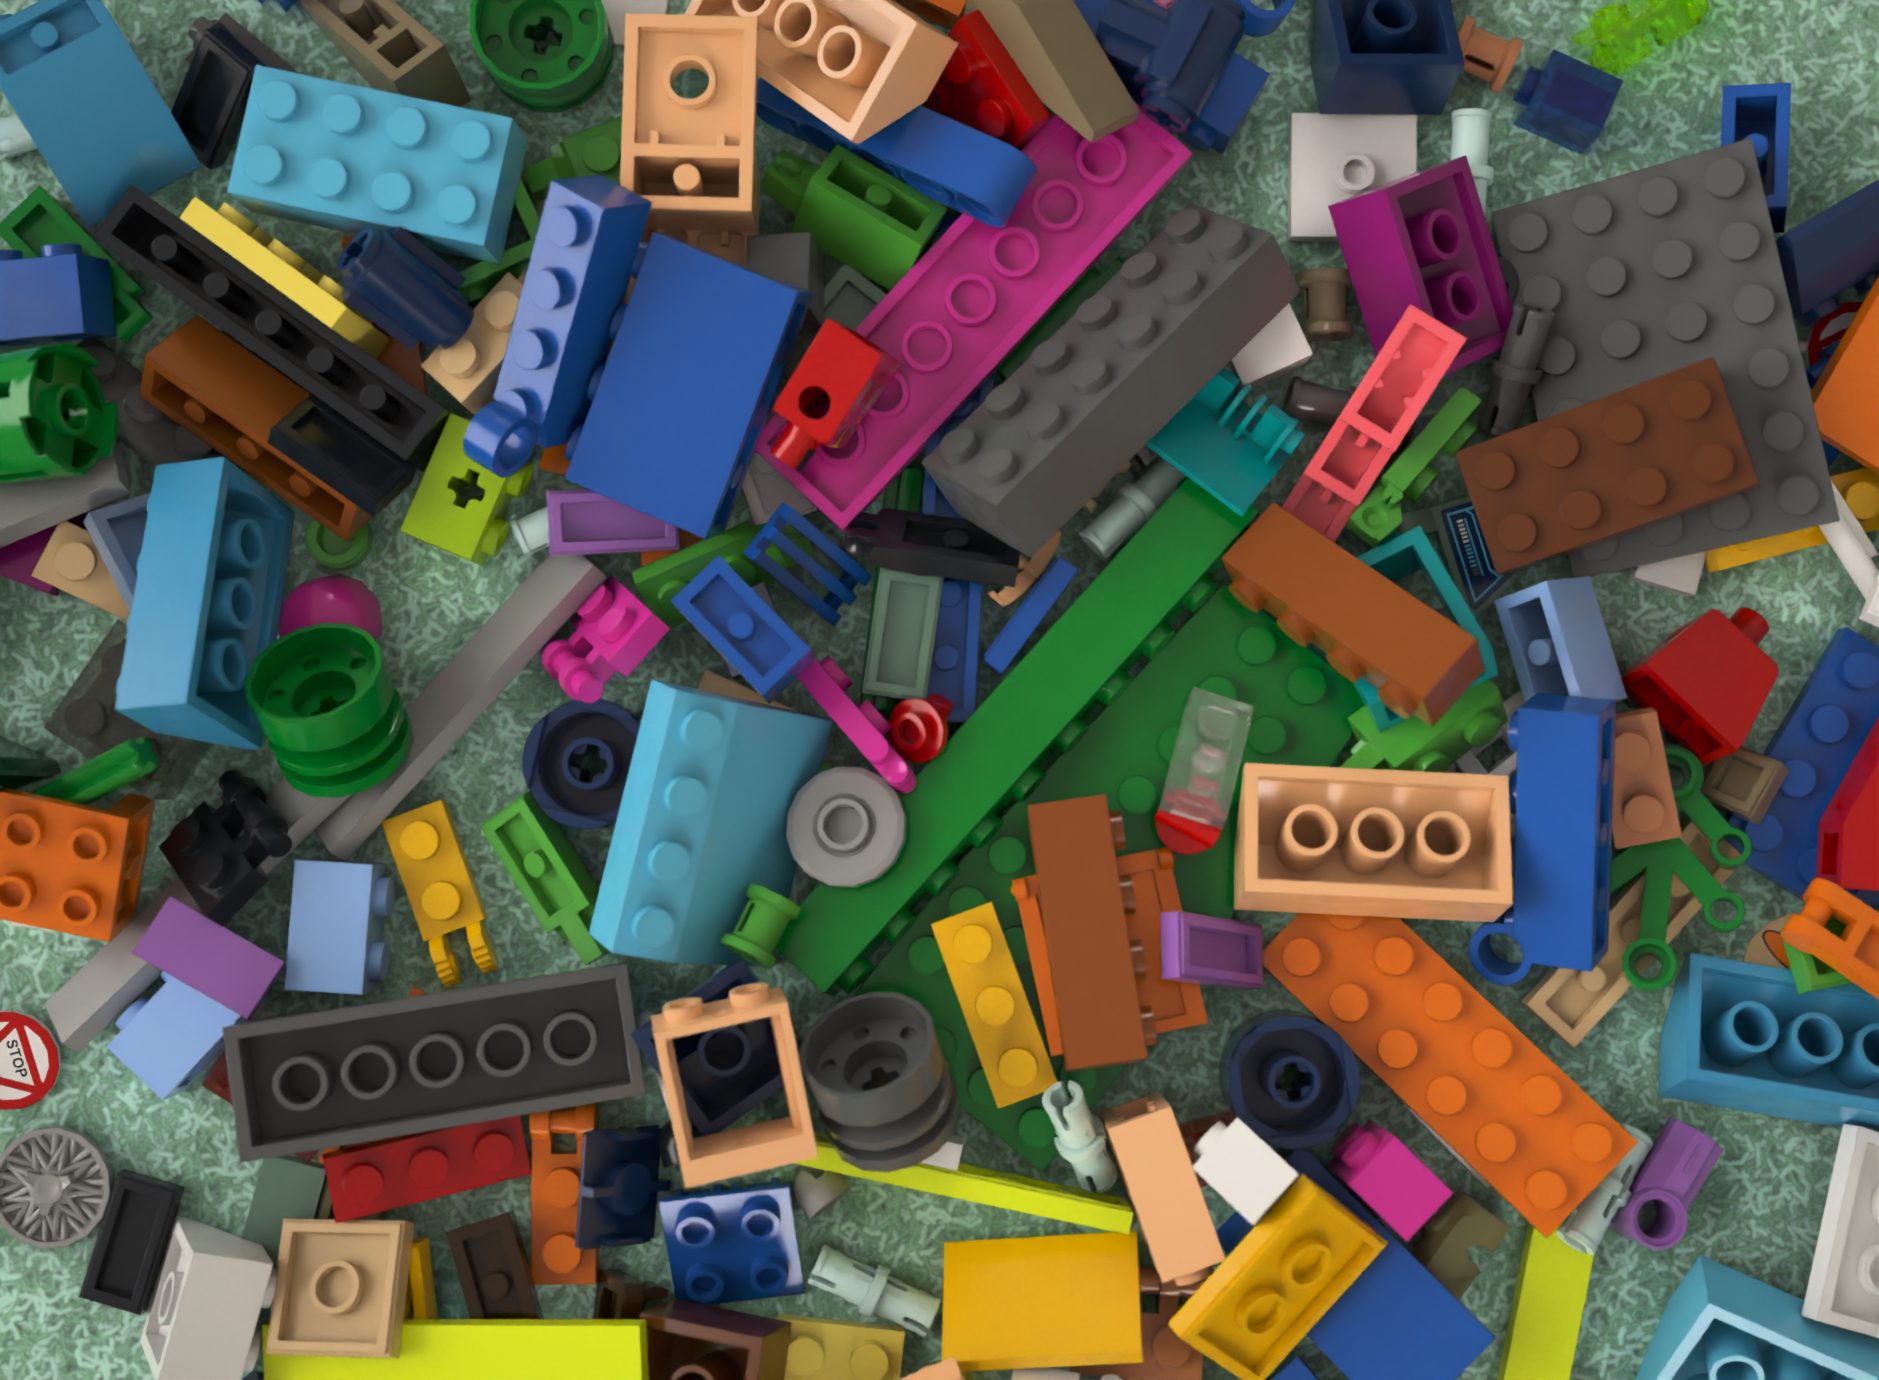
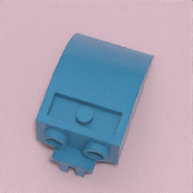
M40 0L14 15H0V91L88 228L107 218L131 184L149 196L202 167L154 83L101 0Z

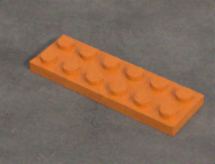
M1299 913L1263 950V968L1316 1019L1337 1032L1352 1049L1354 1055L1542 1236L1548 1238L1638 1143L1400 918Z

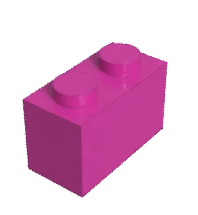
M1371 1119L1363 1127L1358 1123L1349 1126L1339 1135L1330 1148V1151L1335 1156L1327 1163V1166L1405 1241H1408L1453 1194L1396 1136Z

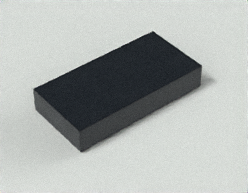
M221 26L205 29L171 110L174 119L197 159L209 170L222 166L227 160L243 124L256 65L268 67Z
M313 394L308 396L270 429L267 442L372 517H375L413 482L417 469L413 464L401 458Z
M126 1169L117 1172L79 1297L138 1315H142L147 1311L173 1222L183 1196L184 1186Z

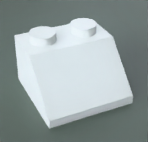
M175 1216L140 1340L155 1380H241L243 1372H252L260 1348V1334L254 1331L261 1308H269L272 1304L277 1281V1268H272L273 1262L262 1245L204 1223Z

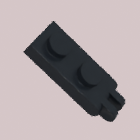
M890 508L882 509L877 514L861 512L848 525L844 540V548L849 554L866 557L872 565L879 568L907 571L919 576L934 575L968 580L981 585L995 584L1015 587L1020 551L965 519Z

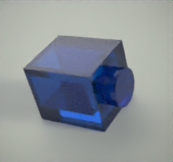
M1553 49L1539 68L1529 65L1524 72L1512 98V101L1521 104L1513 125L1582 155L1599 137L1624 80Z

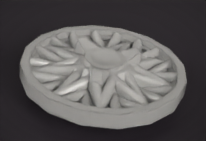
M835 767L815 775L797 792L787 815L786 838L793 858L810 877L831 887L856 888L879 879L896 863L906 842L907 816L900 796L882 776L862 767Z
M64 1126L38 1128L13 1140L0 1156V1223L2 1227L18 1241L41 1249L66 1247L91 1234L103 1220L113 1188V1170L103 1149L85 1133Z

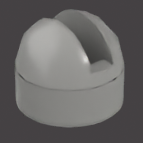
M812 1167L808 1168V1172L800 1171L794 1182V1195L809 1220L825 1211L851 1189L841 1173Z

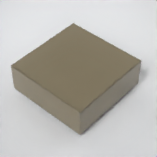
M1740 746L1737 751L1721 757L1712 763L1704 777L1701 792L1715 808L1759 826L1789 770L1780 761Z

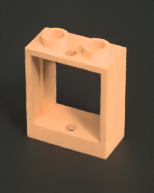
M763 982L745 984L730 990V998L703 1004L702 998L699 997L678 999L665 1004L662 1007L663 1013L650 1016L685 1189L818 1157L789 1006L781 987L769 989V985ZM770 1017L789 1116L692 1139L672 1038Z
M1157 1091L1099 1112L1147 1249L1162 1283L1175 1279L1176 1285L1182 1286L1211 1276L1214 1273L1212 1265L1224 1261L1225 1256L1170 1104Z

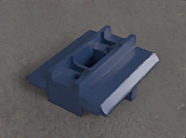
M659 1125L640 1126L634 1129L628 1127L593 1129L584 1132L575 1247H579L581 1250L601 1248V1245L619 1247L650 1242V1239L654 1238L657 1192L671 1189V1180L659 1178L660 1153L658 1150V1135L661 1130Z

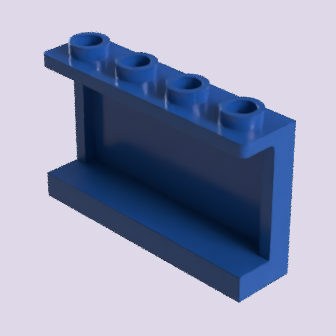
M653 232L650 242H643L635 255L631 275L636 281L629 301L619 306L612 319L609 337L614 342L606 365L601 364L591 378L587 398L592 401L586 421L584 425L581 424L574 430L568 442L566 459L570 461V465L565 479L701 538L708 539L722 535L725 532L814 293L792 283L779 282L685 243L683 239L674 235Z

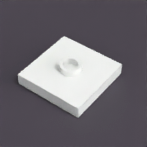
M1292 112L1288 119V242H1339L1328 206L1366 190L1416 173L1417 114H1320Z

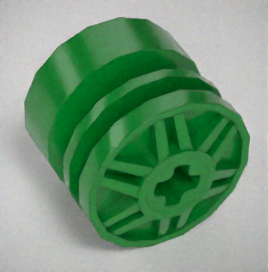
M471 0L469 33L478 57L487 69L492 81L510 101L533 112L561 113L583 105L603 87L613 66L614 38L601 0ZM548 31L554 32L560 45H549L546 53L540 54L534 40H544Z
M320 623L296 629L272 642L254 660L246 676V700L259 727L268 738V745L277 759V764L282 774L294 789L312 797L339 798L363 792L388 778L405 760L413 741L411 720L406 709L403 707L399 692L393 686L392 674L381 647L368 631L347 623Z

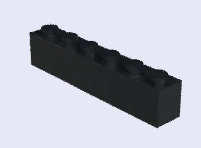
M131 184L95 232L94 238L401 458L413 464L420 471H425L450 415L445 408L353 342L351 343L255 272Z

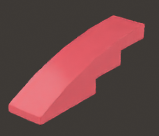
M1410 304L1281 508L1332 542H1335L1350 516L1359 507L1390 456L1403 440L1467 338Z

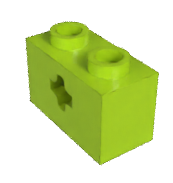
M450 413L400 531L416 540L483 567L488 555L496 557L501 551L510 527V523L503 520L513 496L520 499L527 491L535 465L527 461L518 472L512 476L502 478L470 460L464 453L463 442L471 421ZM465 485L469 487L478 485L485 490V495L481 501L470 499L468 502L460 495L461 490Z

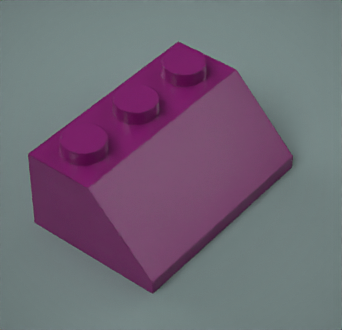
M1466 155L1374 187L1328 206L1354 286L1356 298L1374 349L1375 358L1410 304L1467 338L1443 377L1503 347L1513 314V307Z

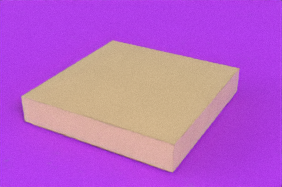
M283 1219L276 1270V1289L272 1300L265 1354L399 1359L414 1223L393 1220H346L336 1223L335 1219Z

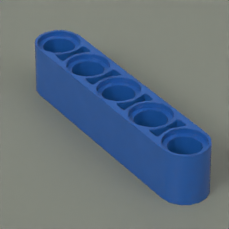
M761 77L757 81L756 115L767 124L829 153L838 144L930 199L996 228H1003L1037 173V167L1033 161L1015 147L921 105L860 144H857L844 137Z

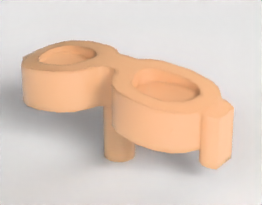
M1057 531L1032 556L1030 561L1020 554L1018 568L1022 571L1016 577L1015 587L1005 586L999 593L993 590L987 596L1003 608L1007 605H1012L1034 585L1048 566L1061 540V532Z

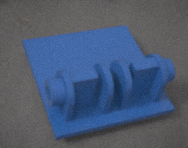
M773 1177L771 1182L748 1184V1188L742 1189L740 1181L733 1182V1190L723 1191L722 1184H714L713 1192H710V1189L684 1192V1189L680 1188L675 1190V1196L659 1198L660 1213L676 1299L712 1305L805 1294L793 1214L795 1202L792 1182L780 1183L779 1177Z

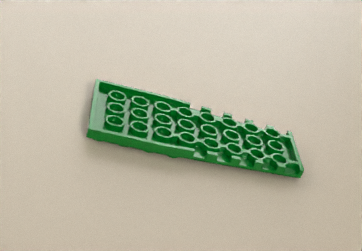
M1222 585L1181 627L1161 652L1132 679L1123 694L1092 721L1088 731L1078 744L1067 754L1059 756L1045 771L1047 775L1039 787L1025 801L1020 802L1018 800L1002 816L1003 825L994 837L981 849L977 850L973 847L957 865L960 868V872L954 881L938 897H931L916 916L917 920L913 926L891 947L852 997L870 992H896L919 1001L932 1016L942 1044L944 1059L950 1066L952 1078L955 1080L959 1092L961 1107L1043 1172L1058 1153L1054 1143V1137H1057L1056 1130L1042 1105L1044 1092L1000 1109L997 1108L931 923L992 901L1057 1082L1063 1081L1066 1092L1071 1099L1073 1098L1067 1087L1068 1081L1071 1080L1078 1083L1083 1089L1086 1103L1091 1111L1128 1064L1066 1073L1063 1055L1051 1057L1019 906L1010 891L1012 879L1036 874L1027 820V805L1106 794L1108 811L1120 810L1126 848L1115 850L1116 857L1167 847L1159 838L1155 820L1153 819L1165 796L1168 797L1181 790H1195L1205 794L1216 805L1220 814L1221 825L1224 827L1212 849L1207 848L1200 853L1191 855L1180 854L1171 850L1175 856L1174 868L1172 869L1182 912L1230 919L1235 912L1234 845L1244 764L1260 763L1331 767L1353 734L1348 718L1364 706L1354 684L1310 649L1294 642L1281 630L1275 621L1261 610L1255 613L1246 608L1230 592L1229 585Z

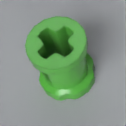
M750 884L746 891V896L749 900L733 932L725 933L720 944L730 952L749 962L767 969H773L777 961L773 953L789 921L797 919L801 908L782 895L765 887Z

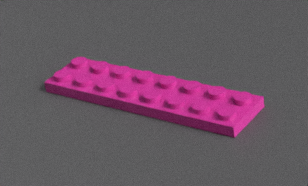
M1136 102L1135 104L1139 109L1137 121L1092 143L1055 113L1021 150L1022 153L1033 161L1037 167V173L1003 228H996L962 213L857 326L855 331L902 362V364L842 448L827 447L821 444L803 473L779 460L770 452L789 421L777 413L764 426L755 452L843 533L847 532L850 522L873 504L1190 162L1192 152L1165 128L1147 118ZM827 392L819 398L817 403V411L821 417H824L830 409V398Z

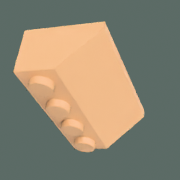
M691 0L684 14L757 17L759 23L758 76L844 137L857 144H860L926 102L959 44L894 0Z
M1260 763L1244 764L1234 845V910L1495 922L1513 905L1509 776Z

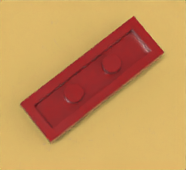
M520 1116L396 1136L322 1154L336 1223L532 1173Z

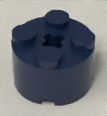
M579 699L555 708L537 722L524 746L522 771L527 787L540 808L550 818L566 826L580 829L615 827L642 718L630 709L610 701L599 699L594 703H585ZM598 746L600 748L599 758L607 761V769L605 773H596L592 782H590V771L581 768L580 763L583 755L593 756Z
M1272 1010L1260 1013L1245 1021L1230 1034L1223 1049L1219 1065L1221 1091L1231 1112L1260 1139L1277 1147L1305 1149L1328 1141L1339 1131L1338 1129L1346 1121L1350 1113L1353 1112L1359 1100L1361 1086L1360 1071L1352 1049L1332 1028L1298 1011ZM1286 1064L1302 1072L1301 1078L1292 1080L1291 1091L1286 1092L1285 1089L1275 1083V1077L1284 1073V1065Z

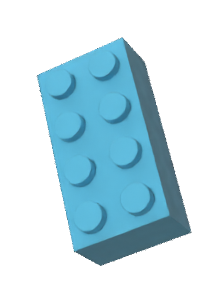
M256 65L227 193L253 213L358 234L366 228H371L377 233L379 231H386L389 228L402 227L430 250L501 264L528 139L511 117Z

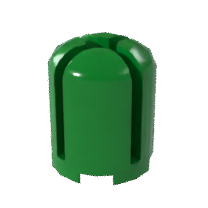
M60 343L0 352V485L87 475L86 471L91 470L99 458L112 455L118 435V406L116 402L105 403L100 383L90 368L100 366V364L83 348Z

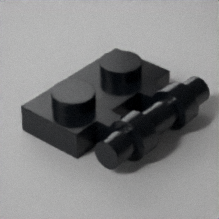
M238 770L226 771L220 777L218 783L223 791V804L218 809L203 801L187 818L181 820L173 828L171 834L158 846L203 914L222 927L269 880L260 864L269 855L274 858L286 855L291 850L293 844L292 839L288 835L289 828L286 820L276 808L265 805L266 795L258 783L250 777H244ZM244 829L245 834L239 838L238 834Z

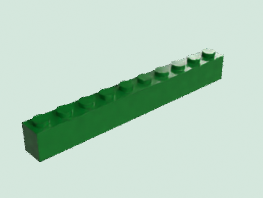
M1187 477L951 737L943 751L916 776V787L910 793L899 795L907 816L906 842L896 863L879 879L856 888L831 887L820 882L799 905L801 911L797 919L789 921L776 949L824 994L836 996L841 989L849 994L856 989L873 969L874 965L868 959L883 942L886 941L890 946L894 945L913 926L917 917L911 911L928 893L934 898L938 897L954 881L960 872V868L955 863L967 849L973 845L979 850L994 837L1004 822L998 815L1014 797L1023 802L1039 787L1047 775L1041 768L1057 750L1065 755L1078 744L1090 727L1084 720L1098 704L1102 702L1106 707H1109L1123 694L1132 681V677L1127 672L1143 655L1150 660L1153 659L1168 644L1175 633V630L1170 625L1187 607L1190 611L1195 612L1208 600L1218 585L1212 578L1224 566L1221 558L1259 518L1260 511L1251 505L1241 517Z

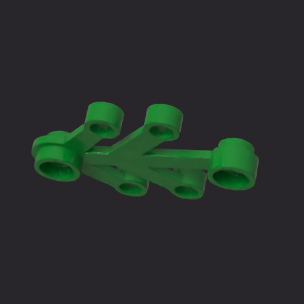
M1664 745L1668 768L1677 770L1683 777L1682 783L1678 787L1672 788L1678 818L1681 810L1710 840V856L1716 865L1728 870L1742 867L1748 861L1752 849L1748 835L1738 828L1731 827L1701 792L1704 782V771L1699 759L1684 747ZM1680 837L1630 846L1611 860L1610 895L1646 869L1638 940L1628 945L1622 957V971L1625 979L1632 987L1642 992L1652 993L1661 991L1675 977L1677 968L1676 956L1672 948L1665 943L1673 872L1702 905L1704 921L1712 930L1719 933L1732 932L1741 925L1745 915V907L1742 900L1736 894L1725 891ZM1733 838L1742 844L1744 852L1736 859H1728L1719 853L1717 845L1723 839ZM1719 901L1729 902L1735 907L1737 917L1729 923L1718 922L1711 914V907ZM1643 956H1653L1660 961L1662 971L1654 978H1645L1636 970L1637 961Z

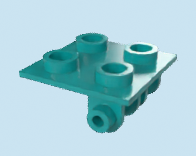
M1223 367L1145 445L1242 517L1297 449L1306 434L1296 427L1300 421L1296 418H1291L1274 404H1271L1264 415H1261L1259 412L1268 400L1265 395H1262L1253 407L1245 403V398L1253 388L1249 383L1242 388L1237 396L1233 394L1241 380Z

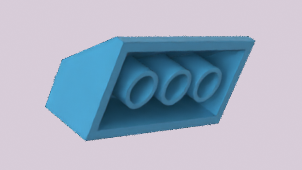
M225 457L156 465L152 490L147 500L148 514L142 550L137 560L138 574L132 610L127 620L128 635L122 671L116 686L117 701L115 710L155 733L248 750L261 749L264 732L259 727L246 700L245 679L254 660L272 642L277 640L295 512Z
M1689 953L1685 956L1660 1033L1658 1096L1842 1128L1844 1123L1879 1132V1000L1855 983L1798 994L1792 971L1789 969Z

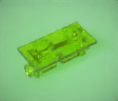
M1631 0L1626 4L1624 1L1614 2L1590 15L1588 18L1590 26L1572 36L1571 39L1574 43L1592 44L1595 53L1590 55L1589 62L1597 76L1602 78L1609 74L1616 77L1653 53L1645 31L1651 29L1657 46H1665L1699 26L1703 21V15L1709 12V3L1707 0Z

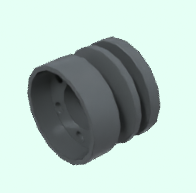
M870 992L854 996L825 1011L807 1030L799 1049L801 1072L813 1101L819 1107L820 1118L826 1127L831 1145L843 1161L863 1171L892 1172L915 1166L938 1152L953 1135L961 1114L959 1092L955 1080L952 1078L950 1066L944 1059L942 1044L932 1016L919 1001L896 992Z

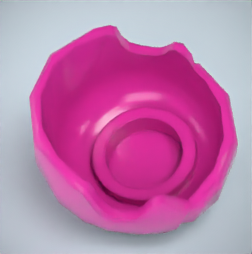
M342 574L305 581L288 595L281 606L279 639L296 629L320 623H347L368 631L376 640L381 636L383 625L379 600L362 581Z

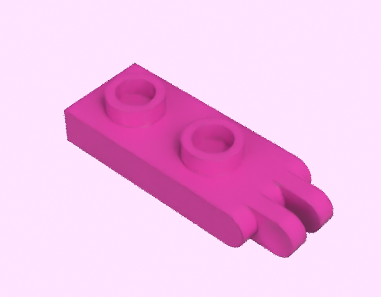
M829 655L819 663L814 660L797 677L799 681L890 786L900 794L910 793L916 787V775L883 737L892 727L867 699L858 707L850 700L844 692L853 683Z

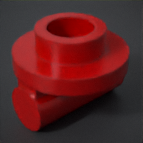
M930 694L928 699L918 697L900 702L893 709L888 724L892 727L888 732L889 739L898 755L913 763H922L936 758L943 751L947 743L948 725L946 720L953 708V703L939 694Z
M1181 790L1168 797L1165 796L1153 818L1161 841L1172 851L1185 855L1197 854L1207 848L1212 849L1224 827L1221 825L1220 814L1214 802L1205 794L1195 790Z

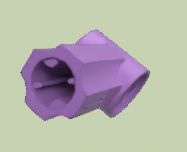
M1669 1117L1634 1177V1181L1629 1188L1632 1196L1627 1206L1618 1208L1614 1218H1612L1610 1223L1613 1229L1621 1237L1652 1249H1667L1676 1245L1684 1236L1687 1228V1210L1724 1149L1698 1129L1676 1118ZM1652 1200L1656 1207L1657 1217L1654 1224L1642 1232L1638 1225L1637 1215L1641 1206L1645 1202Z

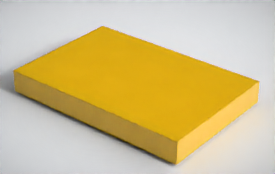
M1302 1174L1168 1324L1180 1339L1240 1379L1265 1380L1380 1254L1388 1242L1375 1228L1305 1174Z
M1130 1231L1129 1235L1117 1232L944 1242L942 1361L955 1357L961 1372L1144 1362L1139 1240L1137 1231Z

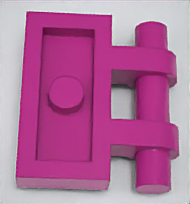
M611 575L577 609L576 615L569 621L577 629L570 638L565 640L552 637L540 650L542 665L552 678L559 681V685L569 697L575 700L581 699L585 703H594L601 698L604 690L603 686L617 670L627 678L671 628Z

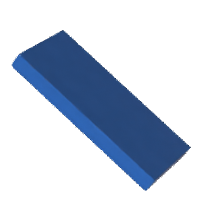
M1307 1148L1295 1149L1285 1162L1300 1176L1305 1174L1366 1221L1388 1242L1380 1254L1306 1335L1350 1380H1455L1488 1347L1496 1336ZM1236 1210L1216 1231L1221 1247L1230 1255L1255 1226Z

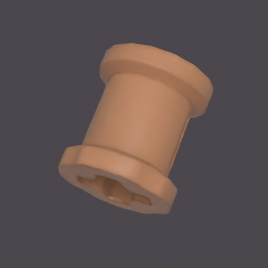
M1466 14L1457 31L1465 63L1462 71L1489 82V90L1498 94L1516 62L1524 40L1515 36L1509 41L1475 26V18Z

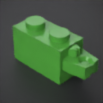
M838 144L821 166L781 150L773 161L769 163L759 187L796 215L790 233L811 232L822 252L855 269L889 291L896 286L929 250L948 209Z
M1487 680L1466 690L1433 727L1415 715L1380 733L1364 705L1348 718L1357 744L1350 750L1352 756L1340 767L1447 773L1451 764L1472 748H1479L1489 743L1498 734L1501 726L1508 722L1499 688L1490 680Z

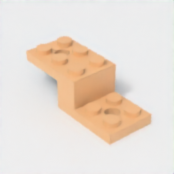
M626 13L620 185L652 202L639 247L645 241L650 242L653 232L666 233L683 239L687 244L746 268L747 236L759 235V187L761 176L755 155L759 23L757 17ZM687 69L700 70L709 78V85L706 91L694 99L682 98L672 90L676 76ZM632 275L627 287V303L636 281Z

